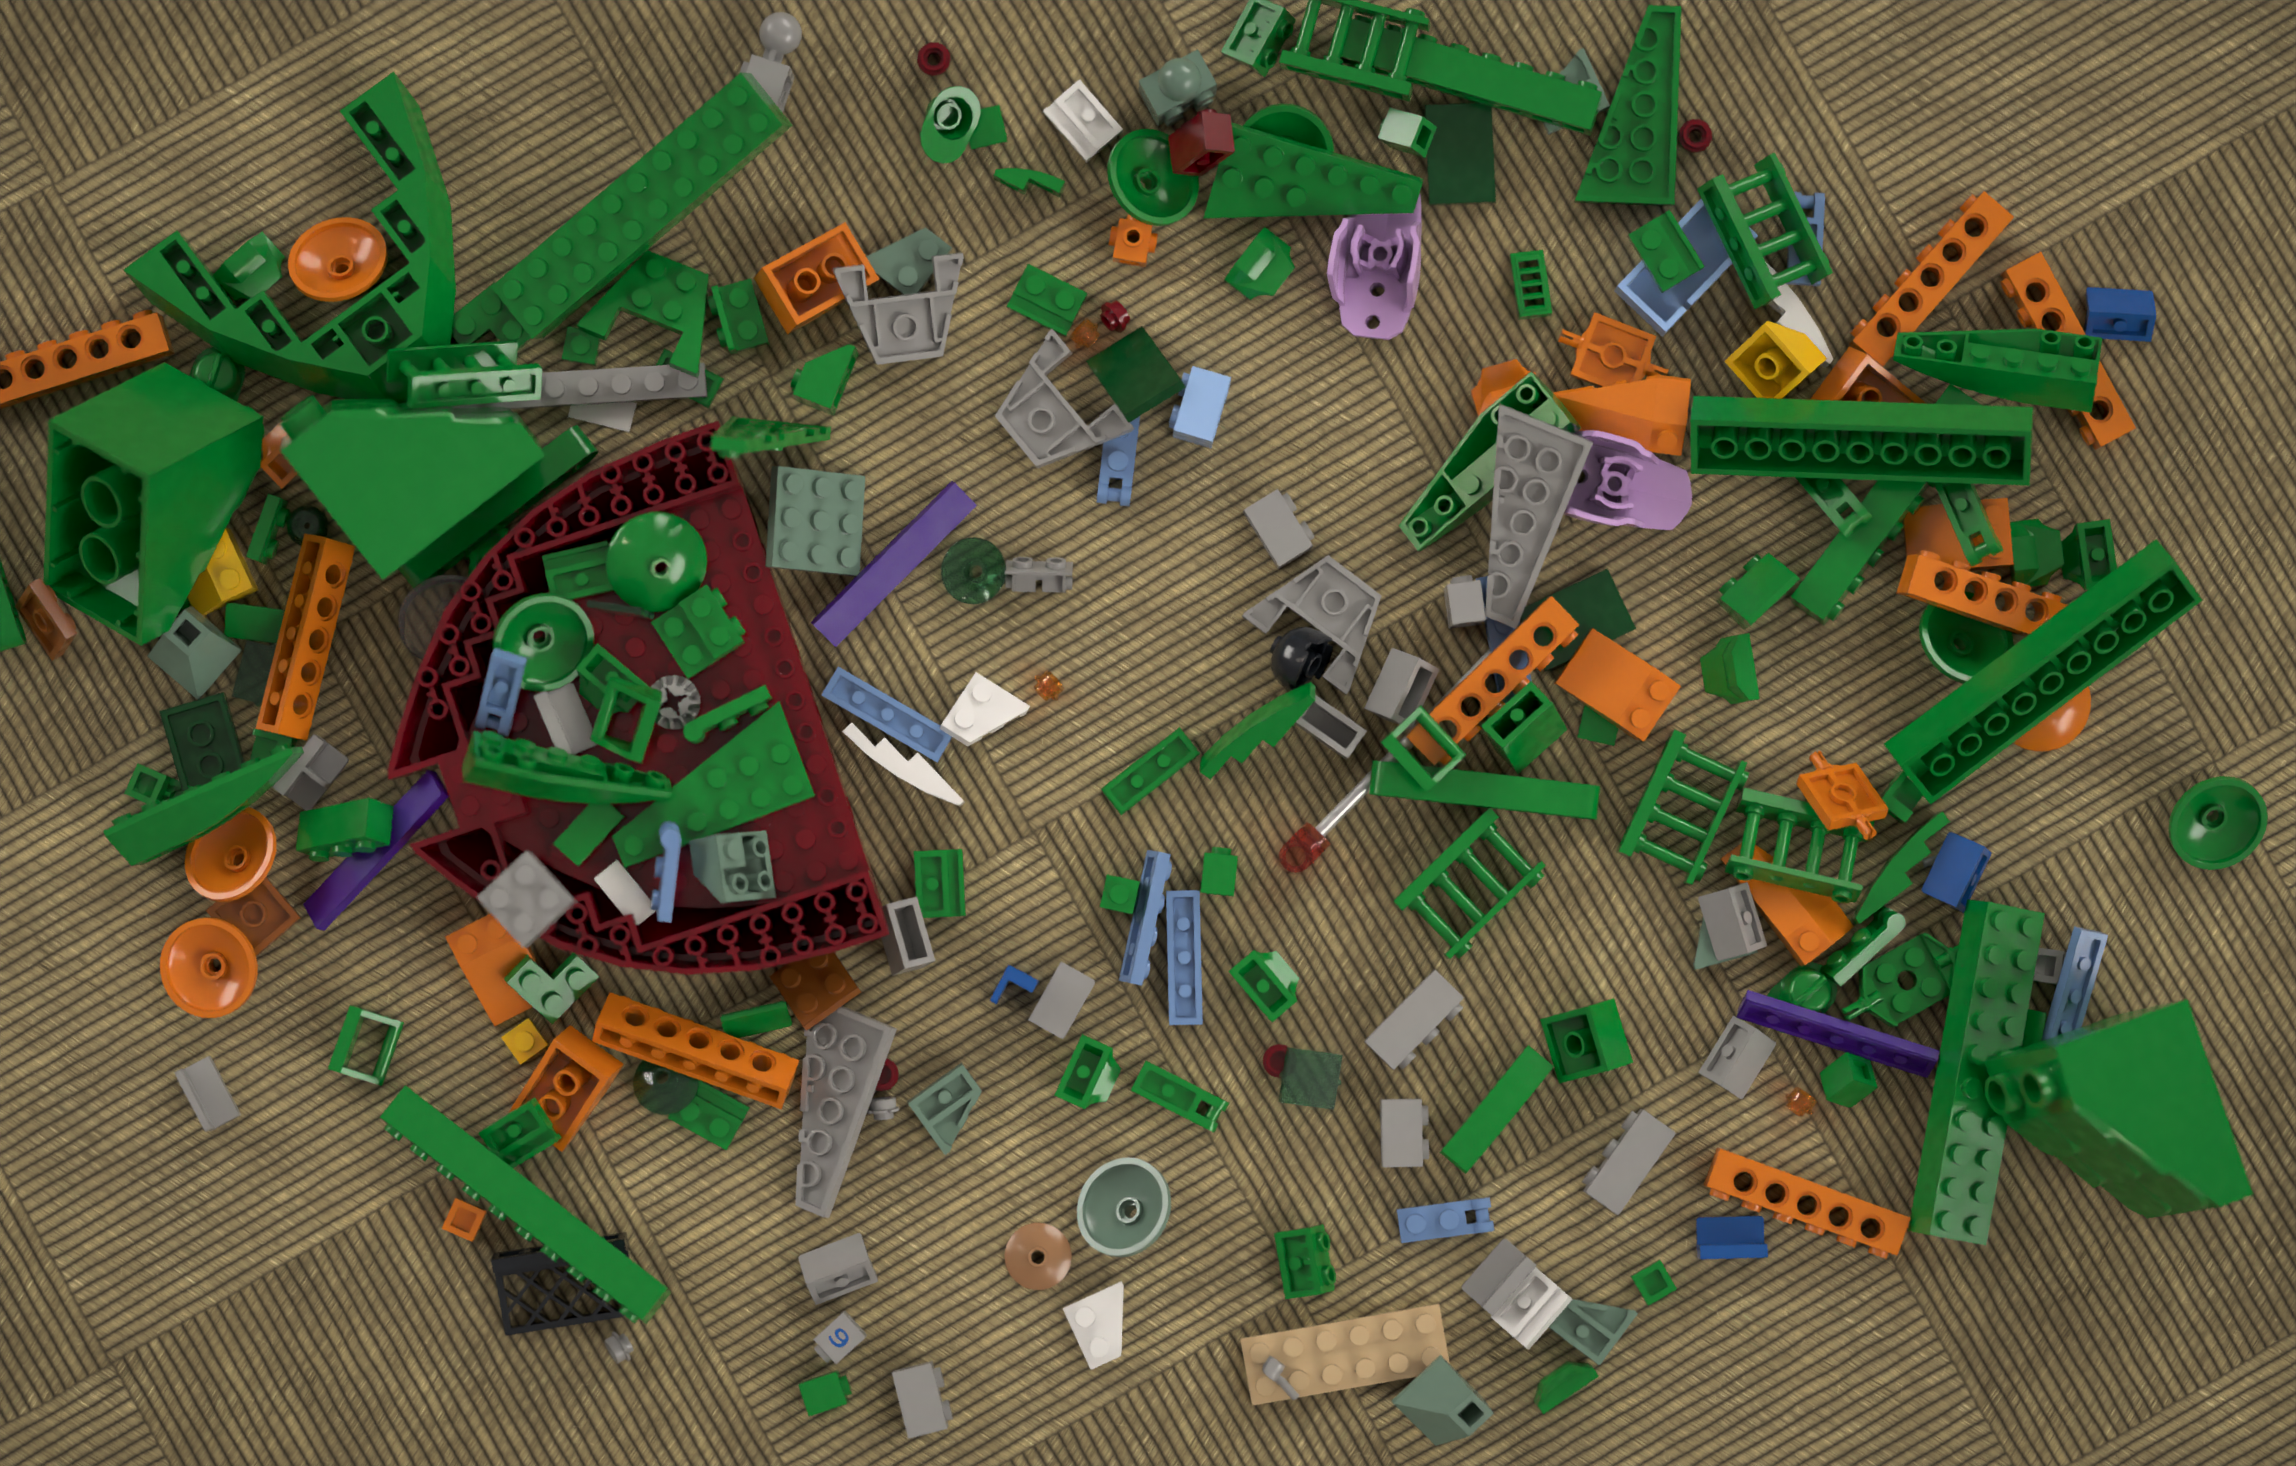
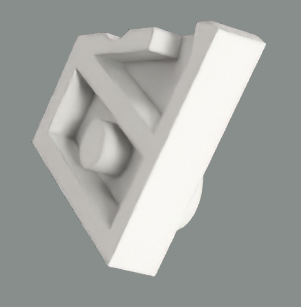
M975 672L941 724L940 730L964 745L970 746L981 740L984 735L999 730L1018 716L1026 715L1030 706Z
M1122 1281L1063 1308L1091 1370L1121 1356L1124 1292Z

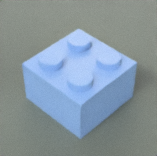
M1192 366L1190 374L1183 373L1182 382L1186 388L1178 393L1179 396L1183 397L1181 406L1174 404L1169 427L1173 428L1174 438L1212 448L1229 391L1231 377Z

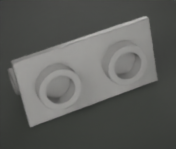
M1015 557L1013 561L1006 560L1005 574L1012 575H1006L1005 588H1012V592H1036V580H1042V592L1066 593V590H1072L1073 562H1066L1064 558L1059 557L1048 558L1046 561H1033L1029 557Z

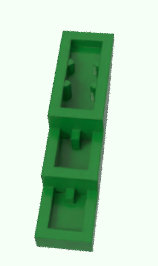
M1311 682L1278 696L1250 713L1226 732L1201 757L1200 773L1211 780L1231 756L1242 764L1262 740L1274 747L1315 701V685Z
M1943 811L1937 812L1913 832L1887 860L1867 888L1851 918L1854 924L1863 922L1913 884L1905 872L1932 853L1924 841L1950 822Z
M1529 1045L1524 1048L1508 1070L1474 1108L1440 1153L1466 1174L1554 1066Z

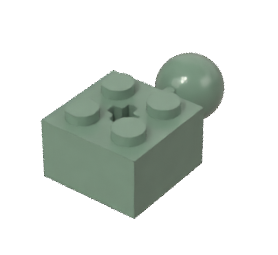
M1198 49L1182 58L1169 60L1161 69L1139 80V93L1157 126L1163 123L1167 127L1176 124L1184 118L1183 113L1193 107L1196 111L1204 109L1214 102L1212 98L1216 96L1217 83Z

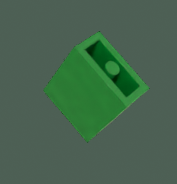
M1532 681L1481 725L1495 751L1517 774L1567 731L1554 704Z

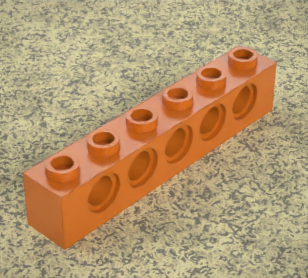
M1985 191L1978 198L1972 194L1959 208L1963 215L1956 223L1950 219L1937 233L1942 239L1934 248L1928 244L1915 258L1920 264L1913 272L1906 269L1893 283L1898 289L1892 296L1889 297L1884 294L1872 307L1876 314L1870 321L1867 322L1865 319H1862L1850 332L1855 338L1849 343V346L1868 354L1883 367L1894 355L1897 334L1914 332L2014 218L2012 214ZM1967 221H1974L1979 225L1980 235L1978 237H1971L1965 232L1964 226ZM1945 246H1952L1958 251L1959 257L1956 262H1949L1944 258L1943 248ZM1923 271L1933 272L1937 278L1936 286H1925L1921 281V273ZM1901 296L1911 297L1915 302L1914 311L1906 312L1902 310L1899 306V298ZM1882 320L1888 321L1893 327L1892 336L1884 337L1880 335L1877 331V323Z
M2042 252L2010 267L2001 274L2003 278L2000 281L2001 287L2009 299L2013 297L2019 308L2016 310V314L2024 328L2046 330L2042 326V317L2050 315L2057 321V329L2055 331L2086 335ZM2027 286H2035L2041 291V300L2039 302H2033L2027 298ZM2099 360L2093 403H2098L2103 407V419H2094L2090 412L2067 409L2071 416H2077L2082 425L2079 431L2083 440L2088 446L2092 444L2095 450L2136 429Z
M144 310L133 314V320L121 323L120 320L109 321L101 325L102 330L89 333L88 330H81L70 334V340L58 344L56 340H50L38 344V350L25 354L24 350H19L5 355L6 360L0 362V376L3 373L10 372L13 381L8 388H0V409L175 354L163 316L158 312L153 313L152 310ZM132 332H139L141 340L138 346L127 348V336ZM100 342H107L109 347L107 355L97 359L94 356L95 346ZM69 352H75L77 357L75 365L69 369H64L62 365L64 355ZM37 362H42L45 367L44 374L40 378L32 379L30 375L31 367Z
M304 533L255 729L307 741L356 546Z
M1921 550L1920 554L1907 556L1896 592L1897 594L2024 637L2028 636L2067 606V604L2061 603L2062 597L2056 594L2042 592L2041 595L2030 592L2032 587L2015 581H2012L2011 585L2000 582L2001 576L1982 571L1981 575L1970 572L1971 566L1958 561H1951V564L1939 561L1940 555ZM1938 572L1944 577V585L1940 590L1934 583V578ZM1968 583H1971L1974 587V596L1971 600L1965 595V587ZM1999 593L2003 595L2005 600L2001 610L1995 604L1996 596ZM2030 603L2035 609L2032 620H2029L2025 613L2026 607Z
M1549 596L1429 714L1438 724L1444 720L1454 723L1456 732L1452 739L1456 744L1463 738L1467 742L1470 741L1482 729L1478 723L1487 714L1491 717L1504 706L1505 703L1502 700L1511 691L1516 695L1530 682L1527 676L1535 668L1542 671L1554 659L1550 653L1559 644L1565 648L1578 636L1575 629L1580 624L1552 596ZM1541 626L1549 628L1552 633L1550 643L1545 646L1538 645L1533 637L1535 630ZM1515 650H1523L1528 656L1527 665L1522 669H1514L1510 665L1509 658ZM1493 673H1498L1504 680L1503 688L1497 693L1489 692L1485 686L1486 678ZM1467 697H1475L1479 701L1480 709L1474 716H1466L1461 710V703ZM1420 723L1406 735L1408 740L1434 766L1438 762L1444 766L1451 759Z
M609 992L596 1021L592 1042L781 1110L794 1081L799 1063L798 1059L792 1058L785 1053L775 1052L754 1042L739 1039L721 1030L711 1029L690 1019L675 1016L659 1008L650 1007L626 996H620Z
M1716 1148L1704 1182V1186L1711 1188L1709 1195L1725 1201L1729 1200L1730 1195L1743 1200L1742 1207L1760 1213L1762 1207L1774 1211L1772 1218L1788 1224H1792L1793 1219L1800 1220L1806 1223L1805 1230L1821 1236L1824 1235L1825 1230L1838 1234L1836 1241L1854 1248L1857 1242L1869 1246L1868 1253L1887 1259L1889 1253L1898 1255L1911 1219L1905 1215L1721 1148ZM1740 1172H1746L1751 1178V1184L1745 1191H1738L1734 1186V1178ZM1776 1183L1782 1188V1197L1779 1201L1771 1203L1767 1200L1765 1192L1769 1185ZM1804 1195H1809L1814 1201V1208L1808 1214L1800 1213L1797 1208L1798 1200ZM1835 1207L1843 1208L1846 1214L1844 1222L1838 1226H1834L1829 1220V1213ZM1868 1218L1874 1219L1877 1223V1231L1871 1237H1865L1861 1232V1224Z

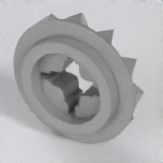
M677 675L661 677L650 687L662 691L660 707L668 701L666 689H669L670 693L675 697L687 696L678 703L679 716L671 707L659 708L655 723L661 727L680 729L698 715L700 695L695 685L688 679Z

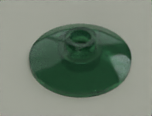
M966 538L955 543L945 554L941 566V577L946 590L953 598L966 604H981L991 600L1001 590L1006 578V563L1001 551L993 543L982 538ZM979 565L982 569V574L980 577L975 578L972 571L975 566Z
M642 1060L638 1065L633 1078V1089L639 1103L648 1111L659 1115L674 1114L686 1108L694 1099L699 1087L698 1079ZM668 1074V1080L665 1083H658L660 1075Z

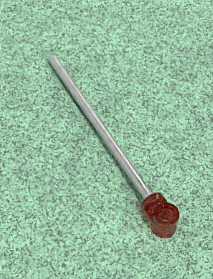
M1490 649L1428 711V713L1432 711L1466 676H1468L1491 653ZM1406 735L1400 740L1408 751L1414 746ZM1390 752L1380 760L1398 762ZM1371 771L1315 828L1306 822L1282 846L1279 851L1278 861L1283 871L1292 875L1302 874L1331 845L1325 836L1369 792ZM1293 848L1301 850L1305 856L1303 864L1300 866L1290 865L1286 860L1287 851Z

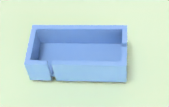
M1702 199L1690 209L1678 224L1705 267L1664 293H1661L1641 261L1614 290L1662 337L1733 264ZM1749 227L1754 239H1756L1758 235Z

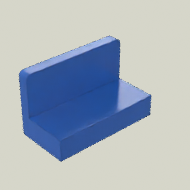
M2088 287L2086 289L2087 313L2083 329L2086 335L2101 337L2102 339L2151 342L2157 316L2152 291Z
M1949 832L1926 878L1922 892L1964 913L1967 899H1971L1992 852L1983 845Z
M1008 965L990 1001L998 1004L1009 981L1034 993L1039 980Z
M1762 1216L1698 1217L1696 1219L1697 1258H1768V1246L1764 1243V1218Z

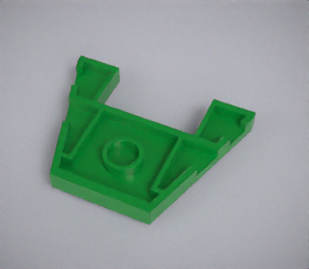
M647 250L579 321L577 325L578 330L606 341L619 312H626L682 335L669 361V365L671 368L698 378L709 275Z

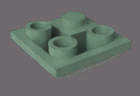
M190 606L174 621L170 631L161 636L147 657L198 700L242 649L193 606Z
M766 831L719 834L689 841L694 875L721 903L776 898Z
M1441 1355L1392 1400V1403L1435 1446L1469 1437L1494 1414L1485 1399Z

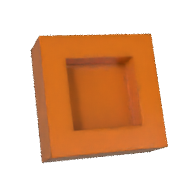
M456 1197L442 1229L474 1242L487 1210Z

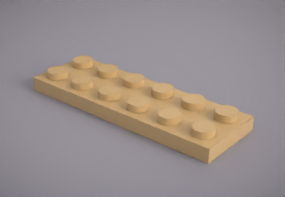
M1439 1303L1240 1338L1252 1406L1291 1399L1281 1386L1268 1378L1262 1370L1263 1365L1270 1356L1286 1366L1280 1375L1294 1388L1299 1397L1417 1377L1440 1355L1450 1364Z

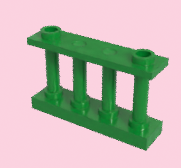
M1307 0L1308 3L1296 46L1292 47L1291 51L1282 49L1279 60L1281 69L1410 102L1413 87L1411 82H1407L1408 77L1405 76L1417 30L1429 32L1431 26L1430 18H1426L1424 12L1412 8H1406V11L1402 12L1360 0ZM1321 4L1340 9L1327 56L1323 57V60L1310 57L1311 52L1308 51ZM1353 12L1372 17L1360 64H1356L1355 68L1342 65L1343 60L1340 59ZM1385 21L1405 25L1393 70L1388 72V76L1376 74L1373 68Z
M1775 152L1754 165L1757 171L1755 174L1728 184L1724 175L1721 174L1697 188L1754 309L1762 307L1781 296L1778 289L1779 286L1807 275L1811 285L1833 273L1828 257L1822 251L1789 183L1785 168L1779 162ZM1764 185L1772 203L1742 214L1734 196ZM1778 215L1786 233L1761 244H1756L1749 226ZM1793 245L1801 263L1772 275L1763 257Z
M516 340L387 349L386 381L388 383L408 382L407 404L411 409L541 400L542 367L538 363L517 365L518 342Z
M1674 729L1665 743L1616 852L1625 857H1631L1633 852L1639 854L1640 851L1687 872L1683 883L1690 886L1694 880L1701 881L1708 865L1703 860L1735 790L1741 791L1743 789L1749 772L1745 771L1748 763L1743 760L1738 761L1735 769L1689 749V744L1684 743L1686 734ZM1683 760L1729 781L1721 800L1674 779L1675 775L1669 773L1674 762H1681ZM1669 790L1714 811L1715 813L1708 829L1705 830L1660 809L1661 805L1656 803L1660 792L1667 793ZM1647 821L1650 823L1656 821L1701 842L1694 859L1690 860L1647 840V836L1642 834Z
M1744 787L1736 808V812L1743 813L1747 817L1740 855L1731 854L1724 872L1732 874L1733 877L1739 880L1748 881L1755 879L1828 896L1838 903H1856L1862 892L1863 885L1851 882L1858 842H1867L1858 828L1847 826L1828 831L1809 802ZM1763 818L1777 821L1779 824L1772 864L1753 859L1759 822ZM1870 821L1871 825L1874 827V821ZM1795 826L1808 828L1812 832L1805 871L1785 867L1792 829ZM1827 834L1842 836L1845 840L1838 879L1818 874L1825 835Z
M1488 808L1392 901L1400 911H1403L1406 907L1411 911L1415 909L1451 946L1443 954L1447 959H1451L1454 955L1460 959L1473 946L1469 940L1525 885L1531 889L1545 876L1541 872L1546 866L1542 861H1539L1532 867L1496 830L1498 827L1494 822L1499 816L1491 808ZM1478 837L1483 841L1487 839L1523 876L1509 891L1472 854L1474 850L1470 845ZM1456 860L1459 864L1463 863L1499 900L1486 914L1448 877L1450 873L1446 868L1453 861ZM1430 884L1435 888L1439 886L1475 923L1462 937L1425 902L1424 899L1426 897L1422 892Z

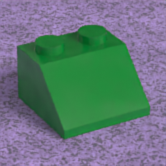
M850 344L806 362L802 370L797 368L790 384L797 402L834 416L859 355L856 347Z
M1767 553L1762 558L1756 554L1743 566L1746 573L1738 581L1732 577L1719 589L1722 596L1717 602L1743 630L1751 626L1800 580L1795 573L1770 553Z
M1614 998L1540 1019L1559 1084L1633 1063Z

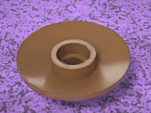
M1030 1223L1022 1226L1013 1233L1006 1245V1268L1010 1276L1018 1284L1028 1289L1044 1290L1057 1285L1066 1276L1071 1265L1072 1253L1067 1238L1059 1229L1046 1223ZM1036 1250L1042 1251L1044 1254V1260L1041 1263H1035L1031 1258L1032 1253Z

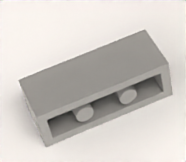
M1433 970L1363 1042L1392 1070L1397 1066L1403 1070L1417 1056L1413 1050L1421 1042L1428 1045L1440 1032L1436 1026L1444 1018L1450 1022L1463 1009L1460 1002L1464 997L1441 974Z
M1640 1109L1637 1114L1631 1111L1621 1125V1128L1625 1130L1618 1141L1613 1138L1601 1154L1605 1157L1603 1163L1599 1168L1593 1166L1582 1181L1586 1185L1583 1192L1616 1215L1621 1213L1676 1134V1132L1643 1109Z

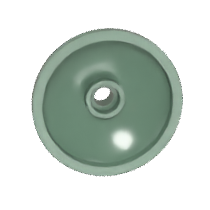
M1119 1158L1099 1167L1084 1184L1077 1203V1222L1080 1232L1087 1243L1097 1251L1111 1257L1136 1255L1150 1247L1162 1234L1170 1216L1171 1194L1166 1179L1154 1166L1137 1158ZM1137 1208L1136 1215L1131 1218V1212Z

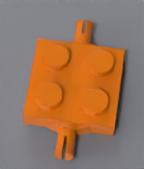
M1596 312L1593 313L1587 330L1581 336L1562 329L1558 342L1576 348V360L1570 376L1598 387L1615 385V382L1623 380L1627 382L1639 381L1645 375L1663 374L1666 376L1669 369L1650 363L1651 350L1657 336Z
M1821 751L1812 753L1809 760L1817 770L1800 774L1796 785L1828 831L1855 826L1865 840H1868V838L1869 840L1877 834V831L1873 828L1870 821L1886 818L1889 808L1857 762L1847 765H1832L1828 763Z

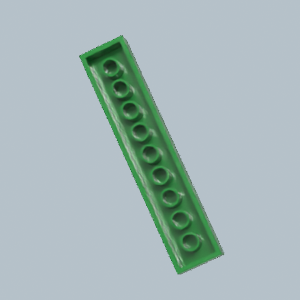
M739 73L492 285L491 288L532 339L545 338L793 125L751 73Z
M1693 396L1690 418L1691 474L2030 486L2033 407Z
M2155 539L1885 742L1884 745L1931 805L2203 600L2176 561L2159 541Z
M1967 899L1908 1231L1981 1245L1987 1244L2008 1124L2003 1120L2002 1115L1997 1114L1991 1108L1986 1098L1985 1082L1989 1075L1984 1061L2013 1052L2022 1047L2045 913L1988 901Z

